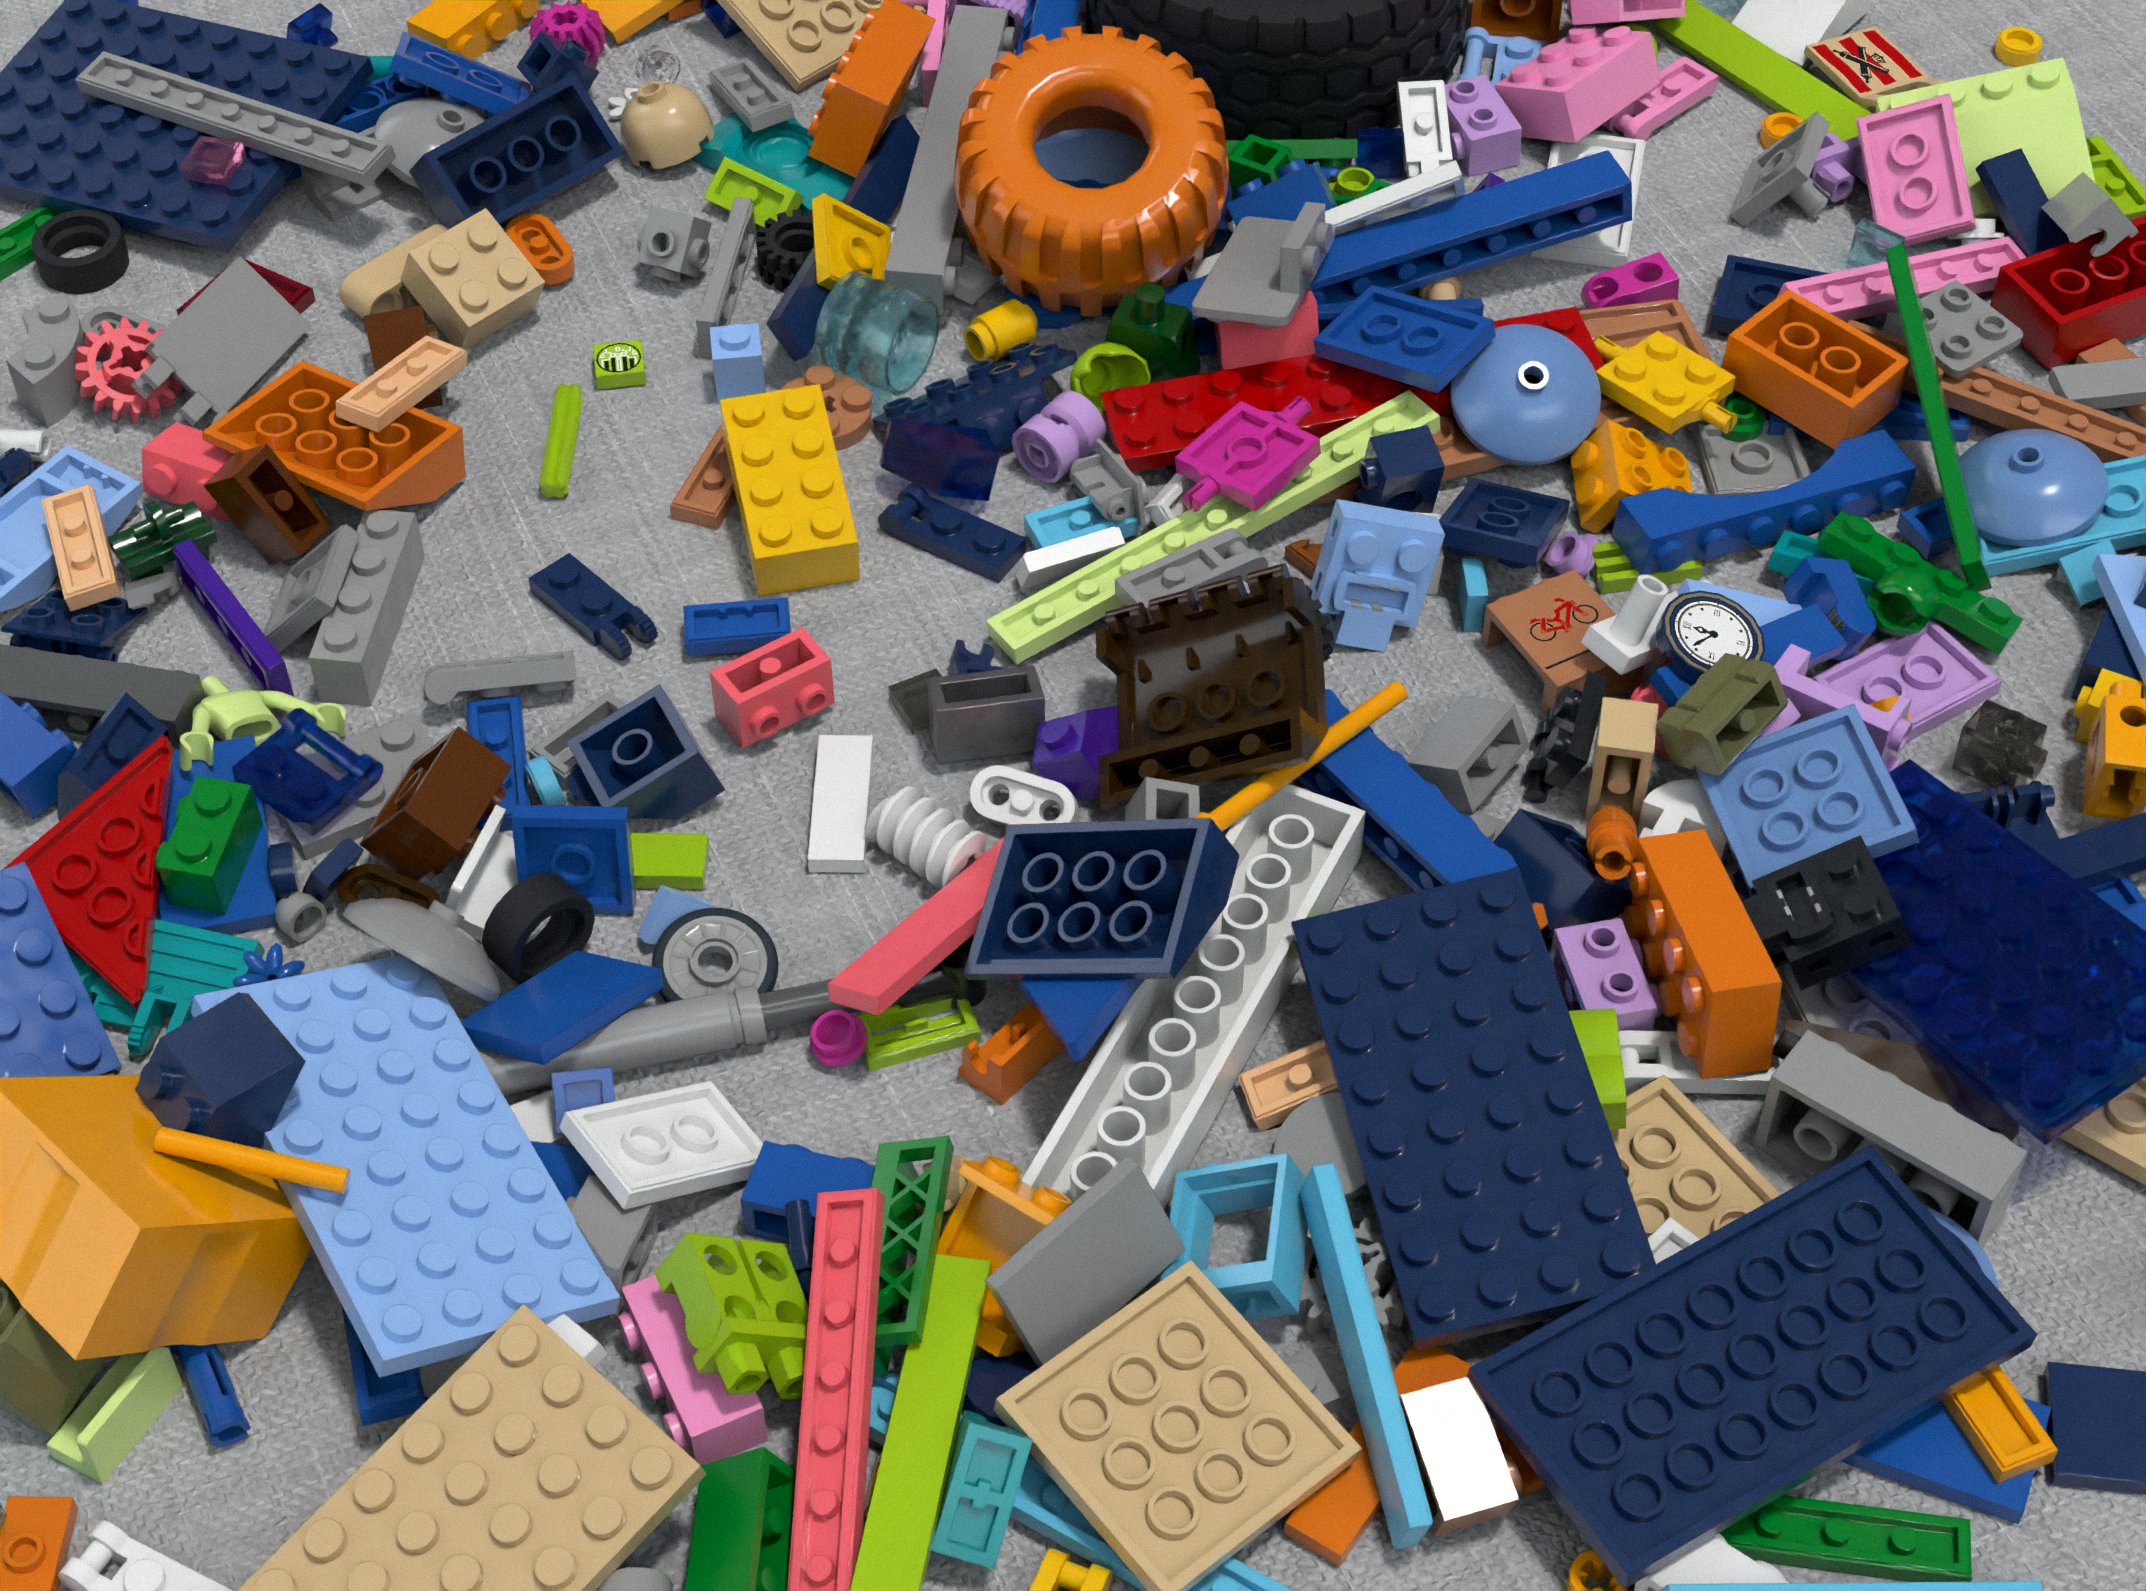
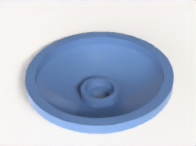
M1512 324L1495 328L1496 336L1451 380L1450 402L1457 424L1465 436L1477 448L1490 454L1491 457L1506 463L1521 466H1537L1549 464L1568 456L1588 438L1599 415L1601 390L1592 363L1575 343L1551 329L1530 324ZM1533 375L1538 378L1540 383L1530 384L1524 379V376Z
M2016 429L1998 433L1976 443L1960 456L1979 536L1992 542L2017 547L2044 546L2061 542L2087 529L2099 517L2107 500V473L2098 456L2083 443L2054 431Z

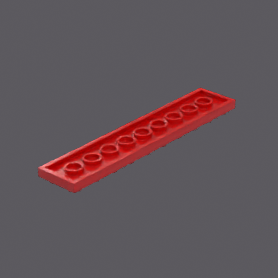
M1577 307L1494 321L1495 328L1512 324H1530L1551 329L1575 343L1588 357L1595 371L1605 365ZM1316 353L1100 392V408L1115 453L1122 456L1126 466L1132 473L1176 465L1175 457L1240 401L1259 410L1276 413L1281 412L1295 397L1301 396V400L1305 398L1309 402L1312 410L1297 426L1299 429L1318 438L1329 434L1407 390L1413 392L1438 415L1453 414L1450 402L1451 381L1439 393H1435L1318 357ZM1533 375L1524 376V379L1530 384L1540 383L1538 378Z

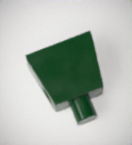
M1155 283L1142 284L1136 289L1135 295L1128 294L1123 296L1108 326L1105 342L1127 346L1146 360L1151 374L1150 383L1198 375L1201 370V363L1192 312L1185 306L1165 302L1164 288Z

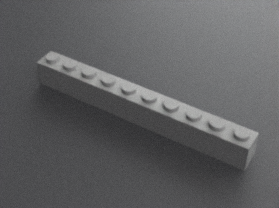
M955 5L884 270L885 306L887 310L943 314L947 296H955L958 282L957 266L962 267L965 252L964 238H968L954 181V165L960 120L963 112L968 109L969 96L982 77L990 78L991 66L1008 51L1014 54L1016 29L1015 27H1008V9Z

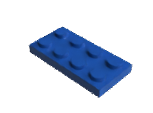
M26 862L0 870V1078L119 1074L122 1065Z

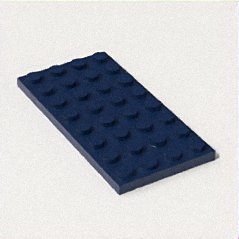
M1519 867L1291 922L1296 949L1415 1352L1563 1316L1656 1264Z
M1869 1145L1469 1367L1467 1377H1470L1484 1399L1486 1408L1622 1588L1626 1589L2032 1346L2038 1334L1878 1152Z

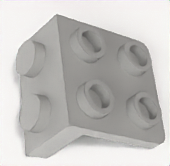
M1954 280L1921 298L1937 365L1953 378L1963 377L2021 343L2023 337L2022 330L1958 280ZM1897 311L1886 318L1881 330L1905 339L1900 314Z

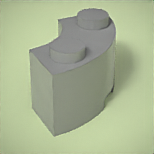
M64 292L44 300L41 304L21 314L28 338L22 348L6 360L20 405L47 429L68 415L82 399L79 392L83 381L74 380L75 364H78L75 361L78 346H84L85 336L76 308Z

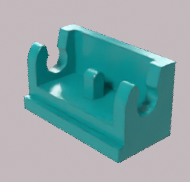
M964 1410L956 1435L931 1551L994 1569L1033 1439L1007 1426L1002 1427L986 1421L987 1419L980 1414Z

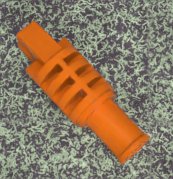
M1601 804L1600 810L1594 813L1586 824L1587 852L1595 864L1596 870L1605 879L1618 880L1625 877L1631 870L1632 866L1630 863L1636 858L1638 841L1636 823L1631 815L1624 811L1622 805Z

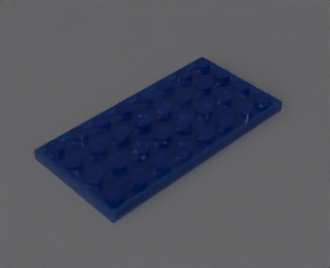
M1908 759L1890 771L1889 774L1917 829L1919 842L1879 856L1873 860L1903 918L1912 945L1839 976L2040 1142L2047 1145L2146 1076V931L1914 761ZM1739 870L1732 875L1735 890L1747 899L1751 895Z

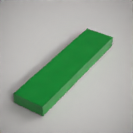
M1782 1495L1720 1532L1728 1545L1754 1561L1759 1560L1771 1564L1908 1582H1971L1970 1519Z

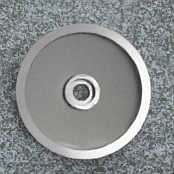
M416 98L397 103L386 109L376 123L373 138L392 144L396 158L387 168L404 182L420 189L409 173V170L425 153L488 119L467 106L450 103L445 99Z
M397 898L365 899L348 904L342 913L347 920L367 934L454 985L489 1002H493L501 995L499 979L486 951L471 935L459 928L465 917L434 899L429 909L414 902Z

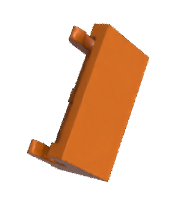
M1029 1002L980 1048L978 1042L972 1040L962 1049V1065L958 1067V1075L1003 1106L1066 1046L1063 1042L1056 1039L1045 1024L1040 1011L1036 1007L1033 1008Z

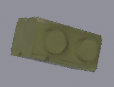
M1725 653L1707 672L1700 675L1696 683L1677 701L1675 706L1668 708L1657 721L1656 728L1669 759L1675 765L1689 769L1697 767L1700 772L1720 776L1787 707L1788 700L1776 668L1771 663L1755 659L1747 661L1745 657Z

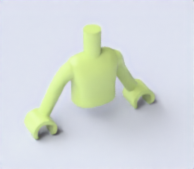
M208 676L201 683L204 694L207 697L196 705L192 711V730L180 737V768L184 771H191L192 760L205 761L208 766L214 765V739L209 734V729L223 741L254 735L257 749L269 744L275 739L279 726L277 718L270 711L273 709H280L313 721L312 737L317 742L325 740V731H333L338 733L340 737H345V708L336 703L314 705L279 691H256L252 689L230 691L217 676Z

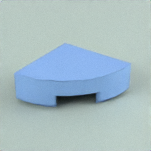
M660 885L637 936L645 943L656 945L665 929L675 920L695 910L714 908V905L705 898Z

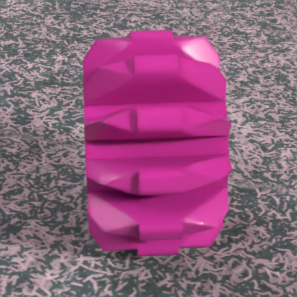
M570 0L565 5L560 6L551 3L549 10H538L537 17L530 21L531 29L529 34L531 44L539 32L543 31L564 42L567 37L576 40L590 52L587 58L591 63L598 62L599 54L605 51L604 44L606 43L602 20L599 17L598 11L589 10L587 3H581L576 6L572 5Z

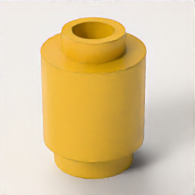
M1010 299L973 318L970 326L964 329V341L968 351L978 362L990 359L996 362L1008 356L1007 350L1023 342L1035 341L1038 321L1035 313L1027 304H1022L1016 299Z

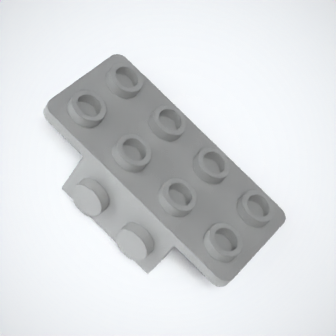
M1305 202L1295 221L1252 216L1242 218L1192 302V314L1197 317H1205L1209 321L1216 323L1229 321L1255 323L1258 327L1265 329L1289 324L1335 239V228L1331 223H1325V204Z

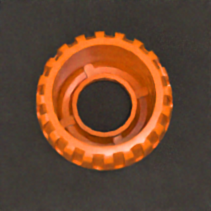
M1082 26L1062 28L1061 37L1047 41L1042 33L1026 40L1023 43L1022 53L1018 56L1008 51L991 66L990 78L982 77L975 85L969 96L968 109L963 112L960 120L954 165V181L960 211L971 245L977 248L981 262L994 277L1004 275L1006 287L1011 292L1024 300L1029 293L1040 297L1042 308L1057 313H1062L1063 305L1080 307L1081 316L1097 317L1101 316L1102 307L1119 305L1123 296L1128 294L1135 295L1136 289L1142 284L1155 283L1164 289L1177 285L1179 275L1187 277L1184 267L1191 272L1200 260L1203 259L1205 249L1212 245L1228 192L1229 164L1224 124L1221 113L1215 107L1214 95L1203 78H1193L1192 66L1177 52H1172L1170 55L1165 56L1161 53L1160 42L1144 34H1140L1137 41L1124 38L1122 28L1113 26H1102V34H1082ZM1080 128L1116 130L1137 137L1149 146V153L1140 169L1125 181L1102 189L1076 188L1056 180L1039 164L1034 150L1035 143L1063 131Z

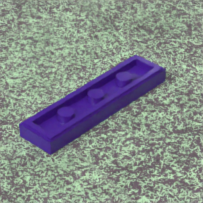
M189 538L174 545L173 553L182 583L264 691H279L294 697L285 661L193 541Z

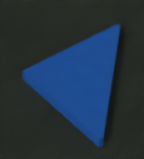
M1145 979L1017 980L1020 990L1033 1008L1036 1007L1040 1011L1045 1024L1056 1039L1063 1042L1071 1059L1080 1062Z

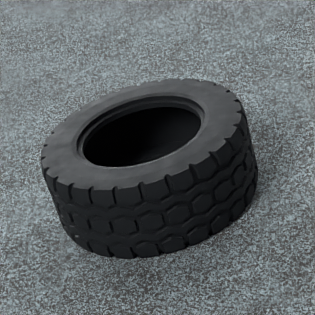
M1086 0V29L1088 34H1102V26L1122 28L1124 38L1137 41L1140 34H1144L1160 42L1161 53L1165 56L1170 55L1172 52H1177L1184 57L1192 66L1193 78H1203L1214 95L1215 107L1222 116L1226 140H1245L1249 134L1267 140L1334 139L1336 137L1340 139H1355L1374 133L1377 126L1384 129L1399 122L1396 93L1398 82L1443 80L1445 83L1459 59L1464 44L1468 0Z

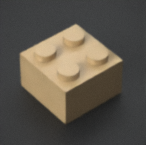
M486 208L410 251L400 279L450 343L464 350L534 310L545 284L543 278Z

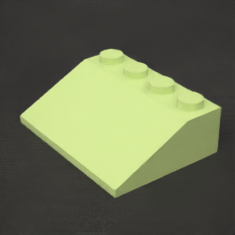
M2063 57L1876 97V113L1950 93L1975 219H1988L1999 216L1975 169L1982 161L2020 148L2025 154L2048 200L2053 198L2082 172L2095 182L2075 89Z

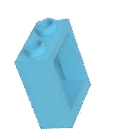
M1288 1153L1279 1155L1265 1154L1255 1159L1226 1164L1213 1163L1202 1168L1176 1172L1169 1220L1186 1250L1162 1271L1160 1281L1192 1260L1246 1321L1298 1314L1308 1235V1224L1299 1192L1306 1177ZM1272 1206L1266 1260L1208 1269L1215 1215Z

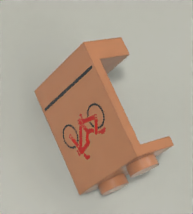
M1575 569L1553 578H1546L1532 587L1510 596L1500 597L1493 603L1486 605L1481 642L1486 648H1490L1509 640L1544 679L1540 707L1544 715L1547 709L1555 706L1556 700L1566 685L1574 687L1587 670L1607 678L1603 697L1613 698L1641 685L1644 665L1620 675L1581 643L1590 625L1613 617L1616 614Z

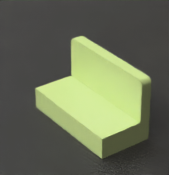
M161 1346L149 1350L146 1355L142 1353L121 1355L46 1444L52 1458L104 1484L184 1386L170 1349L166 1346Z

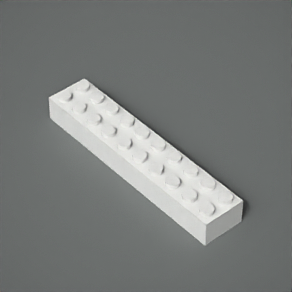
M1288 784L1232 824L1225 837L1240 856L1226 907L1175 979H1145L1125 1004L1021 1181L1035 1189L1039 1185L1054 1189L1067 1196L1073 1203L1127 1156L1139 1164L1165 1210L1174 1192L1176 1172L1187 1170L1236 1082L1237 1075L1241 1073L1301 965L1292 935L1291 922L1330 912L1362 854L1366 811Z

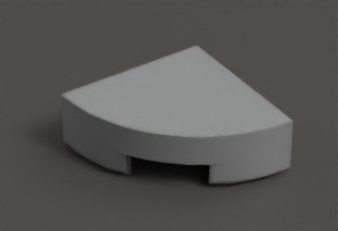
M175 570L126 581L124 591L129 608L134 610L155 604L154 598L176 595L181 589L178 572Z

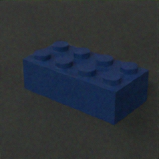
M573 73L425 153L409 170V173L446 228L450 229L486 208L503 229L515 217L530 214L608 170L625 154V151L576 73Z

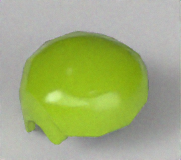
M1104 342L1089 348L1074 363V368L1070 375V389L1089 399L1103 416L1100 408V392L1150 384L1151 374L1146 360L1130 348L1122 344Z

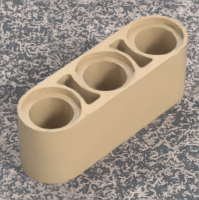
M438 224L430 226L351 272L342 282L340 288L342 303L363 319V316L421 306L400 280L408 253L447 231L448 228Z

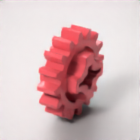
M122 317L119 328L114 329L110 323L103 321L101 322L100 336L91 331L85 334L84 346H78L75 361L78 364H75L74 380L83 381L79 392L82 398L95 396L93 404L95 412L107 406L112 409L111 420L117 421L122 412L129 413L130 419L134 424L138 423L140 412L146 411L148 416L155 420L159 416L160 405L168 409L174 406L175 394H181L183 386L171 375L146 400L131 386L155 361L144 349L164 331L163 328L151 334L148 332L147 320L143 319L138 328H132L127 317ZM105 352L107 355L106 361L102 362L101 369L97 370L96 362Z

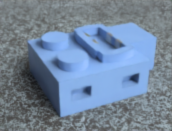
M1336 499L1310 585V589L1313 591L1311 598L1313 601L1319 599L1323 606L1319 611L1331 614L1328 626L1333 633L1335 644L1385 652L1394 625L1416 628L1445 537V533L1436 516Z

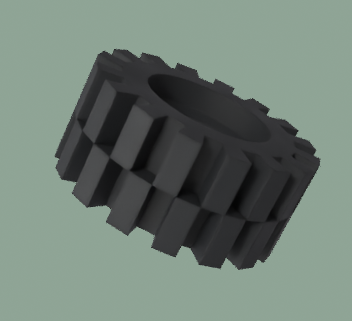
M793 210V216L787 217L785 212L777 214V222L769 218L765 221V228L760 226L757 231L756 247L759 273L761 277L764 276V282L769 286L775 283L776 290L783 292L786 286L789 287L815 245L812 210H809L807 216H802L801 210Z

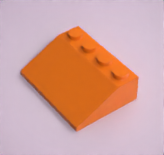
M303 360L202 431L204 441L234 454L268 444L298 482L364 511L433 502L466 477L462 427L415 407L410 408L380 432L372 431L336 417L335 401L359 384Z

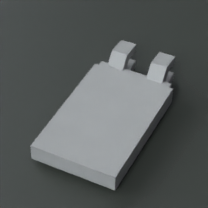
M239 255L144 349L155 361L131 386L146 400L171 375L192 397L168 421L172 425L177 422L191 427L207 411L213 416H216L223 407L229 411L298 340L311 324Z

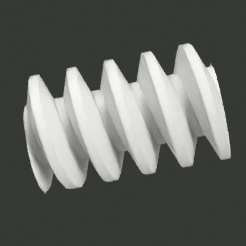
M906 786L899 790L896 795L882 800L871 812L864 826L865 836L870 842L878 843L879 847L887 854H894V857L900 863L910 866L917 875L927 877V880L936 888L946 886L982 856L986 847V837L982 832L972 831L970 833V826L963 819L953 821L954 815L947 808L937 810L935 800L931 797L921 798V792L915 786Z

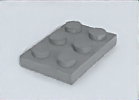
M412 712L262 773L261 776L264 787L305 860H308L334 849L344 838L347 839L349 837L352 840H356L365 836L412 761L432 747L433 743Z

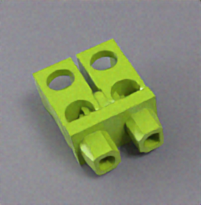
M687 1232L654 1273L662 1293L677 1294L686 1315L685 1330L687 1338L691 1345L698 1349L692 1357L698 1373L720 1374L729 1395L747 1396L758 1391L767 1379H772L780 1399L798 1400L802 1398L809 1307L785 1244L749 1239H739L735 1243L732 1237ZM704 1253H710L712 1255L709 1257L708 1260H706ZM756 1259H761L762 1261L757 1266Z

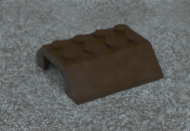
M1285 563L1248 573L1247 583L1251 593H1247L1240 575L1199 586L1197 589L1198 599L1201 604L1199 607L1192 589L1150 599L1148 607L1152 617L1151 620L1148 617L1143 602L1106 611L1105 622L1107 628L1096 629V658L1110 669L1117 678L1118 752L1099 756L1101 808L1109 810L1127 805L1145 777L1204 787L1309 760L1328 732L1322 631L1303 579L1296 580L1293 576L1291 577Z

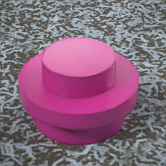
M831 1010L822 1014L811 1028V1051L815 1058L825 1066L841 1067L855 1061L867 1046L868 1032L864 1023L856 1015L843 1010Z

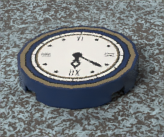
M1699 590L1680 594L1668 603L1655 628L1657 646L1662 656L1667 653L1674 662L1672 668L1681 677L1693 683H1696L1700 675L1707 672L1725 653L1745 657L1747 661L1750 659L1762 661L1765 653L1764 635L1755 618L1739 603L1718 593Z

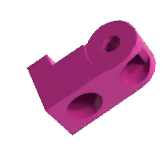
M1657 252L1593 276L1582 288L1581 301L1587 309H1596L1669 299L1678 300L1679 277L1661 252Z

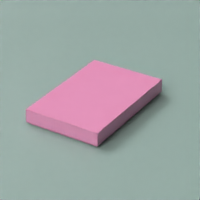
M1950 93L1856 118L1877 238L1882 253L1887 252V248L1904 244L1906 247L1977 229Z

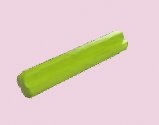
M562 383L557 386L554 393L539 480L541 494L548 499L553 496L561 499L568 493L583 402L581 396L582 389L576 384L568 386Z

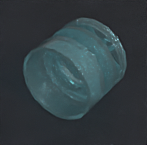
M851 271L836 283L828 294L820 312L815 331L814 346L817 361L821 365L830 366L834 372L840 371L852 378L861 377L868 385L892 395L905 394L919 381L934 353L940 322L937 303L930 297L904 287L893 288L887 281L874 279L865 272Z

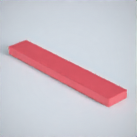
M1004 837L828 983L829 1001L879 1016L976 932Z

